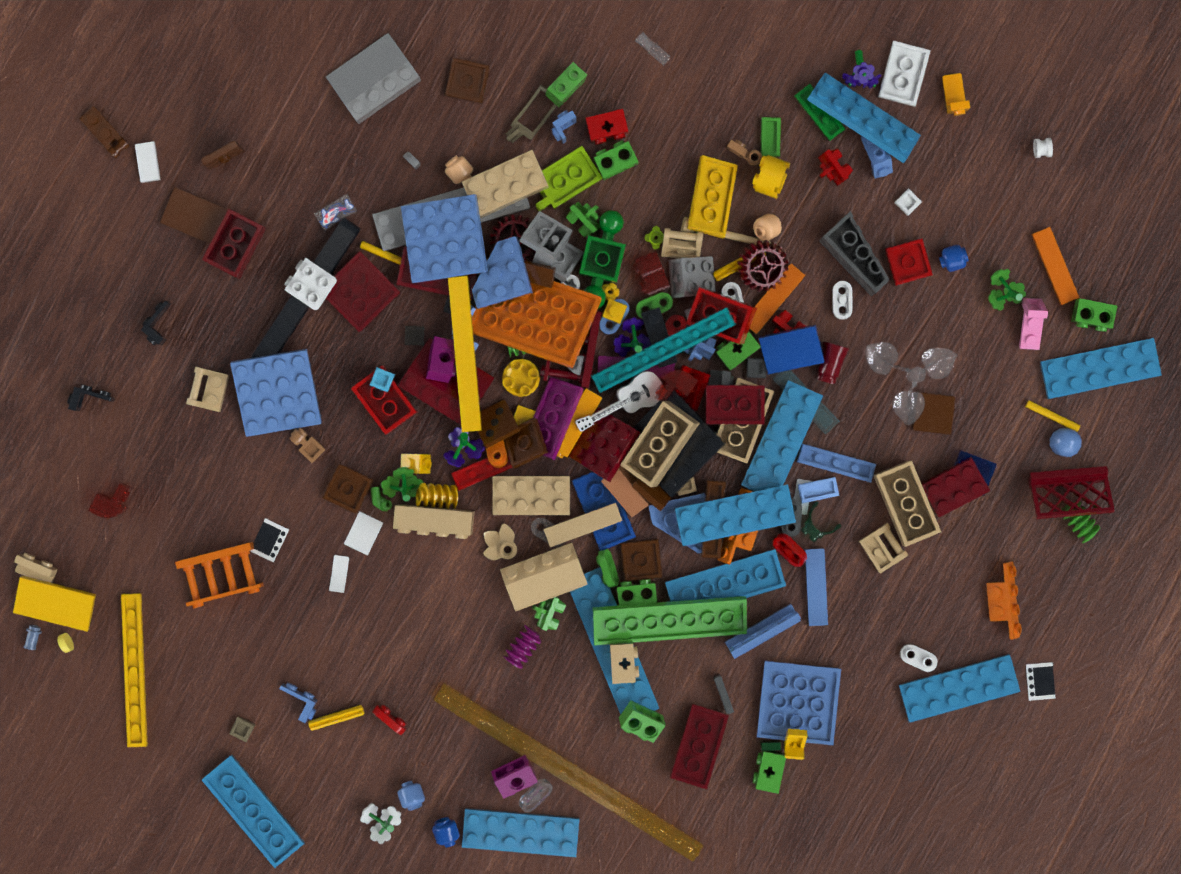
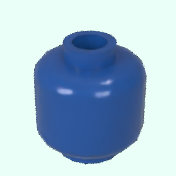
M958 244L944 248L941 252L942 256L939 257L942 268L946 267L949 272L965 268L966 262L969 261L965 248H961Z
M444 817L435 821L432 831L436 843L444 845L446 848L455 845V841L460 837L455 820Z

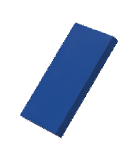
M591 472L571 480L585 514L616 503L622 518L621 522L593 531L601 551L636 536L625 509L601 482L603 478Z

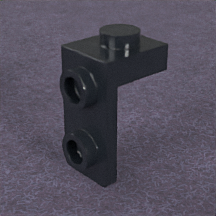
M161 301L154 309L156 311L154 315L147 317L142 323L144 327L141 330L148 335L146 339L153 345H163L167 340L153 326L172 305L169 301H164V303Z
M81 384V387H74L73 394L70 393L67 404H69L68 409L80 411L85 394L113 402L115 398L110 396V392L100 390L99 393L92 391L93 387Z

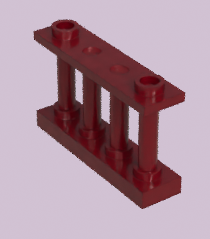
M596 312L591 324L590 334H587L584 345H588L587 353L579 354V356H584V372L581 371V375H577L570 371L550 368L551 361L547 360L546 365H542L540 376L544 377L543 381H548V376L578 380V383H582L581 387L589 388L602 312Z

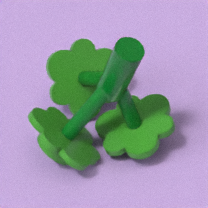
M1000 269L991 276L992 285L1000 286L1003 284L1005 286V295H1003L1001 290H991V294L988 296L993 309H998L999 311L1004 309L1005 299L1018 304L1026 296L1023 283L1016 284L1011 282L1008 285L1005 281L1009 278V269Z
M400 467L393 471V477L388 476L387 480L382 481V493L393 498L396 492L400 491L403 500L409 501L410 496L416 497L417 488L423 480L417 479L413 475V469ZM399 479H402V486H401V487L398 486L399 483H400V480H399Z

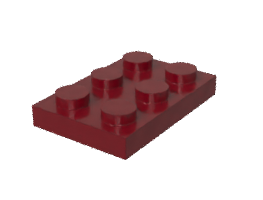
M706 385V424H765V386Z
M972 457L921 483L928 500L939 518L990 492V488Z

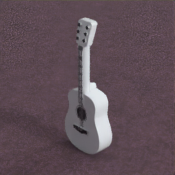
M643 371L634 376L628 385L617 390V402L591 416L588 415L575 420L579 431L582 432L594 425V422L620 408H623L628 413H634L642 407L655 406L664 397L663 385L654 373Z

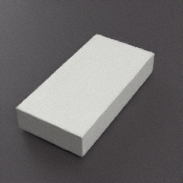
M155 142L135 144L140 182L161 180Z

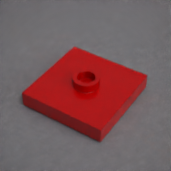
M922 238L885 249L895 286L933 275Z

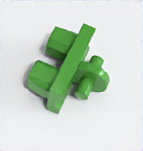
M577 202L570 207L571 211L566 218L572 224L576 223L579 219L583 222L584 225L578 230L583 237L600 229V225L596 221L600 218L596 213L599 208L597 205L591 208L588 203L582 206Z
M553 597L540 602L539 606L533 605L532 609L536 610L534 618L538 619L536 626L545 631L548 629L557 630L559 620L552 618L555 611L563 613L566 604L560 601L559 598Z

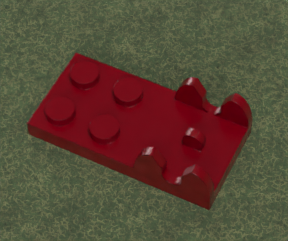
M404 247L396 285L450 296L448 278L412 283L407 247ZM478 273L464 275L468 276L471 301L473 299L472 289L476 283Z
M694 704L691 705L679 749L675 755V762L670 772V779L705 790L708 789L729 715Z

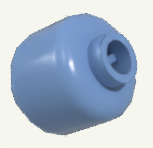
M412 781L401 784L402 788L397 793L402 808L412 811L422 807L425 796L419 783L413 784Z

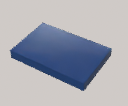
M816 325L759 337L768 375L825 362Z

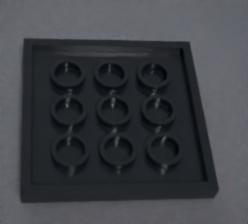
M671 388L633 428L640 432V436L663 401H670L700 423L659 483L670 497H674L726 443L706 424L701 416L678 392Z

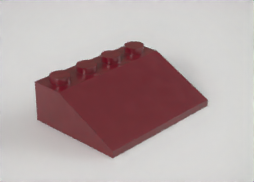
M429 338L398 386L461 425L457 372L455 377H451L449 383L426 379L430 348L433 339ZM440 358L441 361L447 362L445 359ZM476 366L480 402L495 378Z

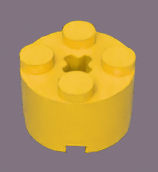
M770 155L767 157L763 156L759 164L760 174L756 173L753 179V188L758 193L777 199L787 177L785 172L787 168L789 169L790 162Z

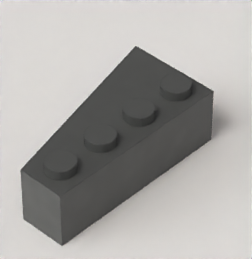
M850 211L819 242L870 296H873L889 281V278L879 260L873 254L870 244L865 240L859 225L857 226L853 218L854 216Z

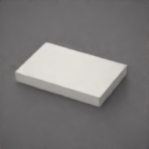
M893 41L878 97L915 107L931 50Z

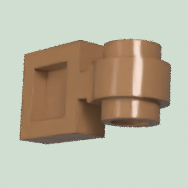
M733 140L730 141L726 148L727 150L745 159L751 166L760 164L762 155L759 151L751 150L748 152L745 149L746 145L739 140L735 142ZM752 155H755L757 157L756 161H753L751 159Z
M301 427L296 428L291 433L289 439L297 446L302 444L303 446L299 451L311 463H314L326 449L313 436L306 440L308 433Z

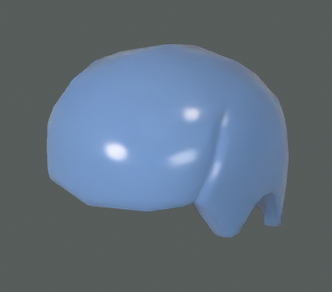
M1060 428L1054 431L1050 437V447L1056 455L1071 457L1077 454L1081 448L1082 439L1075 430Z

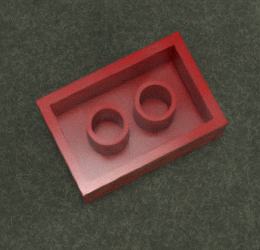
M699 287L686 324L691 326L724 308H728L736 325L716 336L737 344H744L757 307L707 288Z
M383 365L379 367L380 369L388 371ZM372 372L351 389L384 434L388 435L418 413V411L394 379L388 392L370 386L374 372Z

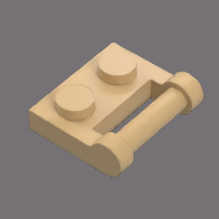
M665 228L661 256L678 259L700 257L703 232L688 233L671 231V228Z
M195 367V377L190 398H187L186 404L221 412L229 375ZM207 375L208 379L202 401H197L202 377Z
M885 523L859 540V543L879 573L884 572L908 556L906 550L903 551L894 537L888 523ZM879 535H885L897 554L895 557L892 558Z

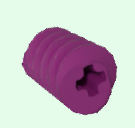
M524 625L527 632H519L522 638L515 637L518 644H510L513 650H505L508 657L503 656L512 665L521 669L523 668L521 661H528L525 655L532 656L533 653L530 649L536 650L537 646L535 643H542L541 636L527 625Z

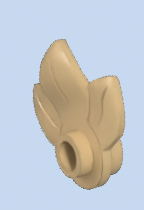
M502 524L499 532H484V539L489 547L483 554L490 560L500 558L512 559L517 553L513 530L508 525ZM506 546L511 547L510 553L504 551Z

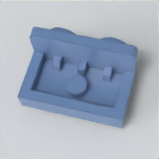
M567 110L557 116L558 119L552 122V133L557 141L561 140L563 144L566 142V136L562 131L577 122L573 111L569 113Z

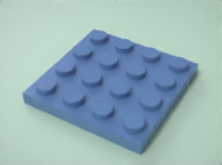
M476 194L401 206L412 283L488 272Z
M307 349L231 361L230 364L246 437L322 424Z
M764 660L756 737L785 740L788 729L807 730L806 743L834 745L841 668Z

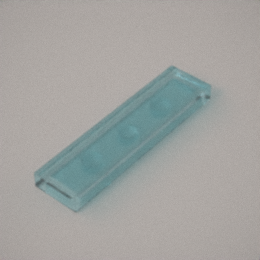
M791 370L779 372L772 379L782 390L787 380L807 388ZM820 402L812 421L824 434H827L840 421Z

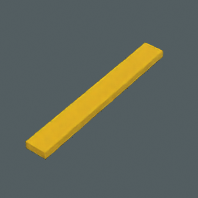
M468 276L448 278L462 432L482 431Z
M141 593L121 594L127 747H146L148 743Z

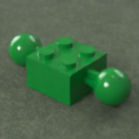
M608 210L600 217L599 225L603 231L602 239L588 235L579 272L580 275L592 278L591 285L583 291L602 298L599 308L606 301V294L602 289L603 281L617 284L626 244L613 241L614 235L620 232L624 225L622 215L615 210Z

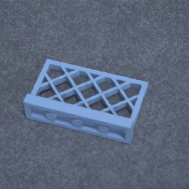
M789 604L747 628V634L735 635L726 640L725 644L735 659L800 622L801 617L794 610L793 606Z

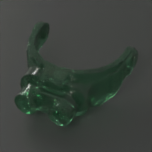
M817 501L812 504L808 513V519L804 523L805 526L801 529L805 535H810L808 538L813 543L818 538L821 539L827 534L834 533L841 527L839 523L828 532L819 531L814 527L811 515L813 509L819 504Z

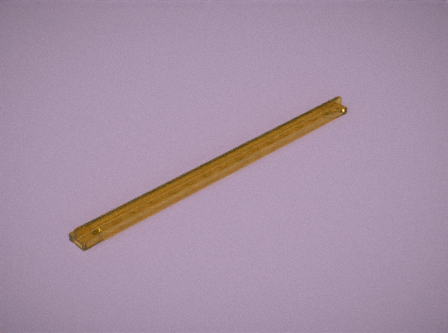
M445 683L442 685L434 698V701L522 756L526 755L530 761L694 862L696 857L699 856L704 846L702 843Z

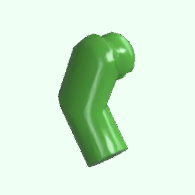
M380 486L370 488L372 504L381 511L390 510L392 503L381 496Z

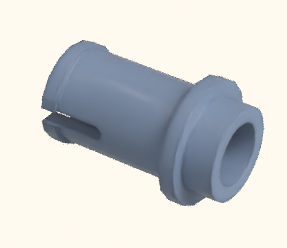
M29 625V628L26 629L28 633L24 645L25 649L36 650L39 634L42 633L40 631L41 627Z

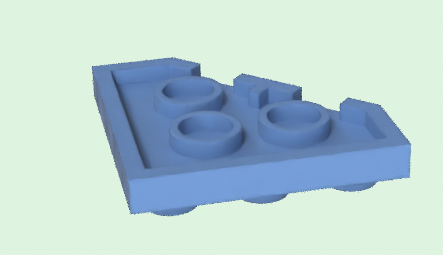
M514 236L498 241L487 260L488 272L480 274L472 289L477 309L533 293L518 237Z
M705 493L670 500L662 511H659L653 505H648L652 524L681 542L675 508L705 502ZM702 542L686 545L695 552L701 553Z

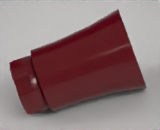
M824 341L823 355L825 362L819 366L818 372L820 373L817 380L835 384L836 377H839L849 348Z

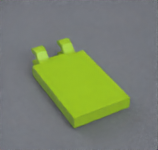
M583 146L542 170L549 188L540 192L544 199L536 203L535 206L538 211L544 210L549 205L555 209L603 179Z

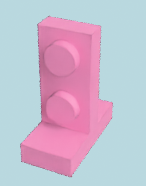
M1022 298L1024 313L1019 347L1020 349L1039 350L1043 321L1048 316V310L1042 299Z

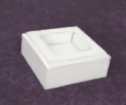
M908 188L894 203L908 216L922 201Z

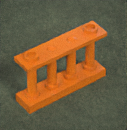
M253 542L176 561V568H183V572H186L193 601L187 602L186 606L192 605L194 609L204 606L203 602L245 591H248V594L259 592V588L263 587L264 584L263 582L256 584L249 559L250 550L254 549ZM238 554L241 557L248 582L247 587L237 589L230 559H232L231 555ZM220 559V562H223L230 591L220 594L211 565L213 564L212 560ZM200 563L202 567L204 566L211 596L200 598L193 569H195L194 565Z

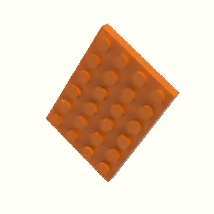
M554 281L552 288L530 283L533 293L480 309L475 307L476 310L472 316L474 335L573 369L602 298Z

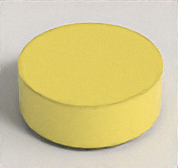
M68 633L58 636V644L63 652L68 653L74 649L73 641Z

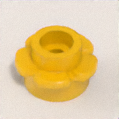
M609 283L602 286L607 301L609 299L615 300L619 296V289H617L616 284Z

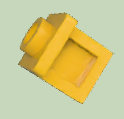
M401 454V467L413 469L416 474H430L432 465L430 454Z
M787 730L784 741L785 758L804 759L807 730Z

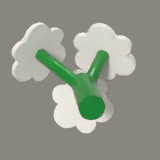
M371 803L363 810L360 821L369 824L371 820L377 821L378 823L370 828V838L372 841H378L379 844H383L384 841L391 839L389 832L394 831L393 825L401 823V812L396 811L394 806H389L387 809L382 810V815L378 818L376 813L378 807Z

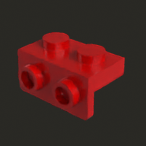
M685 365L681 367L674 389L695 411L698 410L710 375Z

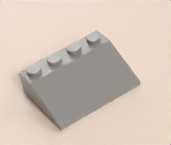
M389 33L326 76L358 124L421 81L419 75Z

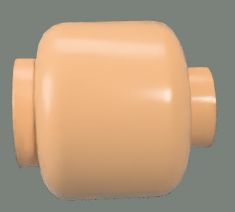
M456 155L445 164V173L454 184H460L462 181L472 177L473 167L464 156L458 157Z
M765 214L754 222V233L758 239L769 241L781 233V221L774 214Z

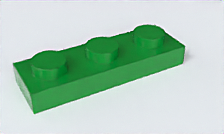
M809 84L794 97L830 142L843 132L845 128L837 119L807 100L814 90L811 84Z

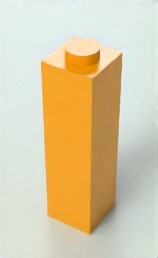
M587 388L579 400L557 456L560 458L564 456L568 458L582 434L575 420L593 415L602 400V397Z

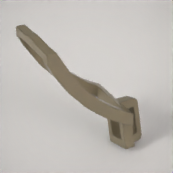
M542 84L510 125L513 128L506 133L508 141L514 143L522 135L532 140L557 107L555 104L534 132L518 122L539 92L542 90L546 93L547 88Z

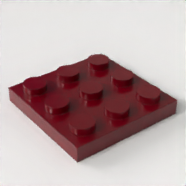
M359 251L334 276L337 282L326 299L361 333L401 292Z
M598 407V408L596 409V411L594 412V414L597 413L598 411L602 410V409H600V408ZM609 414L594 422V425L582 432L569 457L611 482L640 432Z

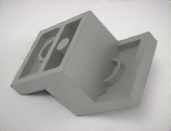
M541 211L538 212L520 239L521 243L536 251L532 262L556 268L555 278L564 283L584 254L583 251L568 243L573 230Z

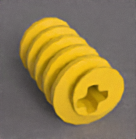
M422 482L417 488L416 506L419 507L421 501H423L424 507H427L428 502H430L432 508L435 507L436 503H438L439 508H442L443 503H445L446 509H449L451 504H453L455 509L458 503L457 487L455 485L449 487L447 484L443 486L436 484L434 486L432 483L427 485Z

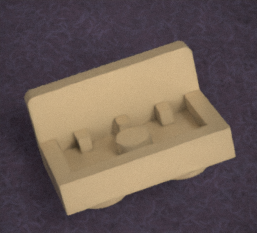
M29 553L17 555L14 561L17 563L15 572L50 583L53 582L58 570L53 567L52 563L45 560H36L35 556Z

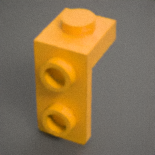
M962 74L944 75L942 81L947 114L954 113V116L966 114L965 112L970 109V102L965 100Z

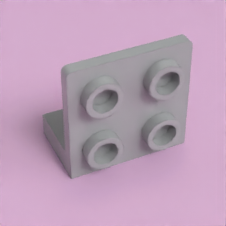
M712 256L668 260L672 298L696 296L699 287L715 291Z

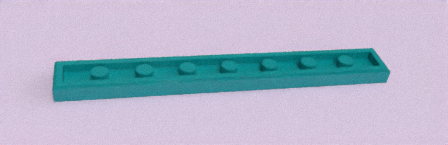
M724 308L591 377L599 393L736 324L728 308Z

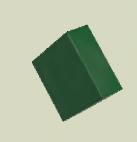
M760 740V748L762 751L781 750L780 740Z

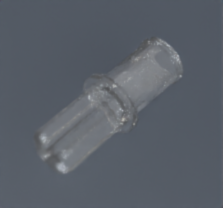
M644 32L637 37L635 42L642 46L648 52V55L651 54L662 65L669 61L670 55L658 46V42L652 41Z

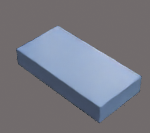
M836 477L797 485L801 503L839 496Z

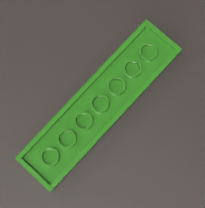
M746 596L592 607L594 645L747 634Z

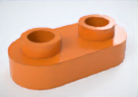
M504 440L486 449L488 460L493 467L501 468L507 464L508 454ZM496 454L501 455L499 459L494 458Z

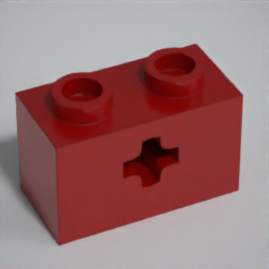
M623 109L586 118L591 143L595 142L596 145L606 143V139L613 137L614 140L623 139L625 134H628ZM606 123L609 126H613L610 128V132H607L606 129L602 130Z

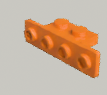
M741 488L738 495L753 491ZM758 531L724 537L721 546V559L717 560L730 565L736 547L752 551Z
M1013 561L1003 563L1005 582H989L986 584L990 621H1008L1010 640H1014L1020 637L1022 628L1018 620L1020 607L1017 604L1016 597L1018 595V587L1015 585L1017 572Z

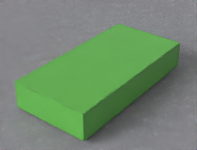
M761 118L760 153L762 157H767L768 155L780 157L781 118Z

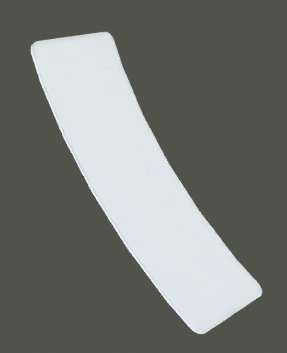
M334 555L329 591L344 593L349 557Z

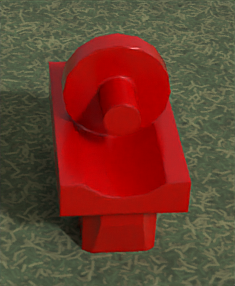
M838 148L831 151L829 149L818 157L822 163L820 168L823 171L819 176L821 178L827 176L829 181L833 180L837 186L847 180L853 171L849 164L846 163L841 167L837 161L842 158Z
M784 310L772 320L783 331L806 327L800 321L793 328L790 327L787 323L793 315L787 310ZM778 328L773 331V333L781 332Z

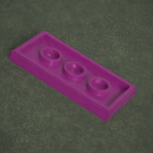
M553 377L549 378L534 417L538 420L548 453L542 456L555 460L584 389Z

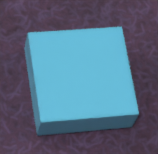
M376 367L370 386L388 392L395 374Z

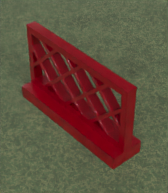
M1107 466L1030 473L1028 485L1031 488L1036 519L1114 513L1115 511L1108 481ZM1103 482L1105 489L1100 492L1092 486L1095 483ZM1081 484L1087 489L1081 494L1074 489L1075 485ZM1057 486H1063L1067 489L1063 496L1054 490ZM1036 488H1044L1048 493L1042 497L1036 492ZM1089 490L1098 496L1094 502L1085 497ZM1070 492L1079 497L1075 503L1065 498ZM1050 494L1060 499L1055 505L1046 500ZM1102 498L1108 502L1109 507L1102 508L1096 503ZM1083 500L1090 507L1088 509H1081L1077 504ZM1062 501L1071 507L1068 511L1058 508ZM1044 503L1052 509L1050 512L1041 513L1040 506Z

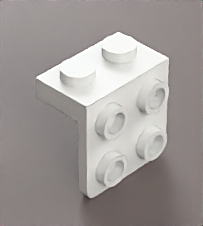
M305 258L304 261L301 259L295 267L297 270L293 277L290 275L284 285L287 286L285 291L312 309L318 310L336 284L337 279L309 259Z

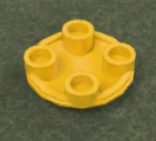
M513 360L508 363L503 371L502 384L514 396H528L539 385V370L529 360Z

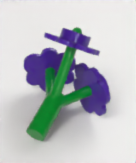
M862 50L855 51L856 66L853 68L852 75L843 73L842 76L845 83L851 87L861 86V84H863V88L869 87L871 89L876 87L882 75L874 76L875 68L873 65H867L864 62Z
M635 317L622 322V329L632 333V342L629 337H625L623 334H620L618 338L613 340L614 351L619 353L621 357L626 356L631 347L633 351L640 353L651 345L649 337H646L644 334H640L639 337L636 336V330H641L644 322L642 319Z
M455 427L454 432L448 434V438L451 440V445L458 448L456 452L449 450L444 453L443 457L447 460L448 464L461 467L465 462L460 453L461 449L467 445L465 453L468 454V458L479 459L485 450L483 441L481 439L470 441L469 432H462V428Z

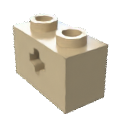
M633 643L610 644L612 683H635L636 677H639V666H635L634 658H638L637 647H633ZM626 658L630 663L627 664V667L623 668V665L619 664V662Z

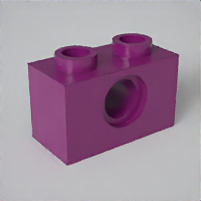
M434 336L430 348L426 379L449 383L451 377H455L454 340ZM440 358L445 359L447 362L441 361Z
M526 755L491 771L494 783L503 799L538 782L535 771Z

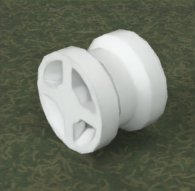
M1046 138L1045 140L1034 139L1033 151L1035 158H1040L1041 156L1052 157L1053 144L1051 138Z
M570 275L566 280L567 282H561L570 287L580 289V281L575 275Z

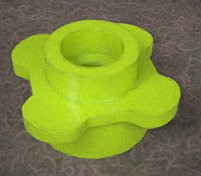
M655 226L649 234L645 235V241L650 242L653 249L660 248L664 234L658 226Z

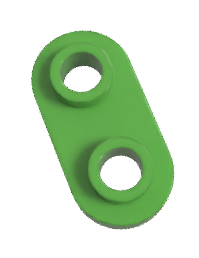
M662 292L642 300L636 306V314L643 319L641 313H643L642 307L644 306L648 307L649 311L660 308L661 313H664L672 307V297L668 293ZM661 299L666 300L667 304L665 306L659 304Z
M608 549L599 551L596 561L603 573V583L609 588L618 586L619 577L611 552Z

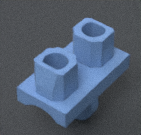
M709 338L704 343L701 342L685 350L684 352L690 355L688 360L691 362L694 357L700 361L702 357L710 360L716 350L714 349L716 340Z

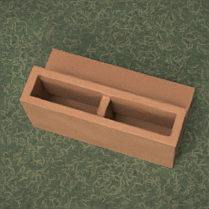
M620 465L611 482L604 478L601 482L628 514L633 517L646 508L650 502L632 488L637 477Z

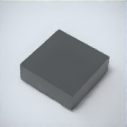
M747 358L746 378H766L765 360Z

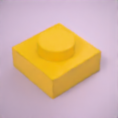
M609 299L602 317L620 324L627 306Z

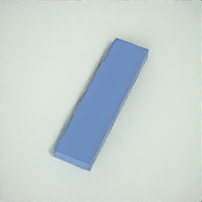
M805 444L801 445L797 459L798 463L867 482L872 481L876 467L874 463Z
M824 548L805 549L807 554L805 567L808 626L828 625Z

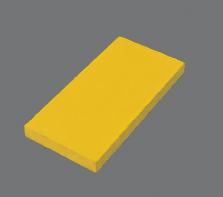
M704 155L700 156L687 229L703 232L704 234L722 239L725 238L738 165Z
M21 576L19 578L13 613L87 632L90 627L96 594Z

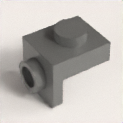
M711 370L708 385H733L734 377L730 376L731 372Z

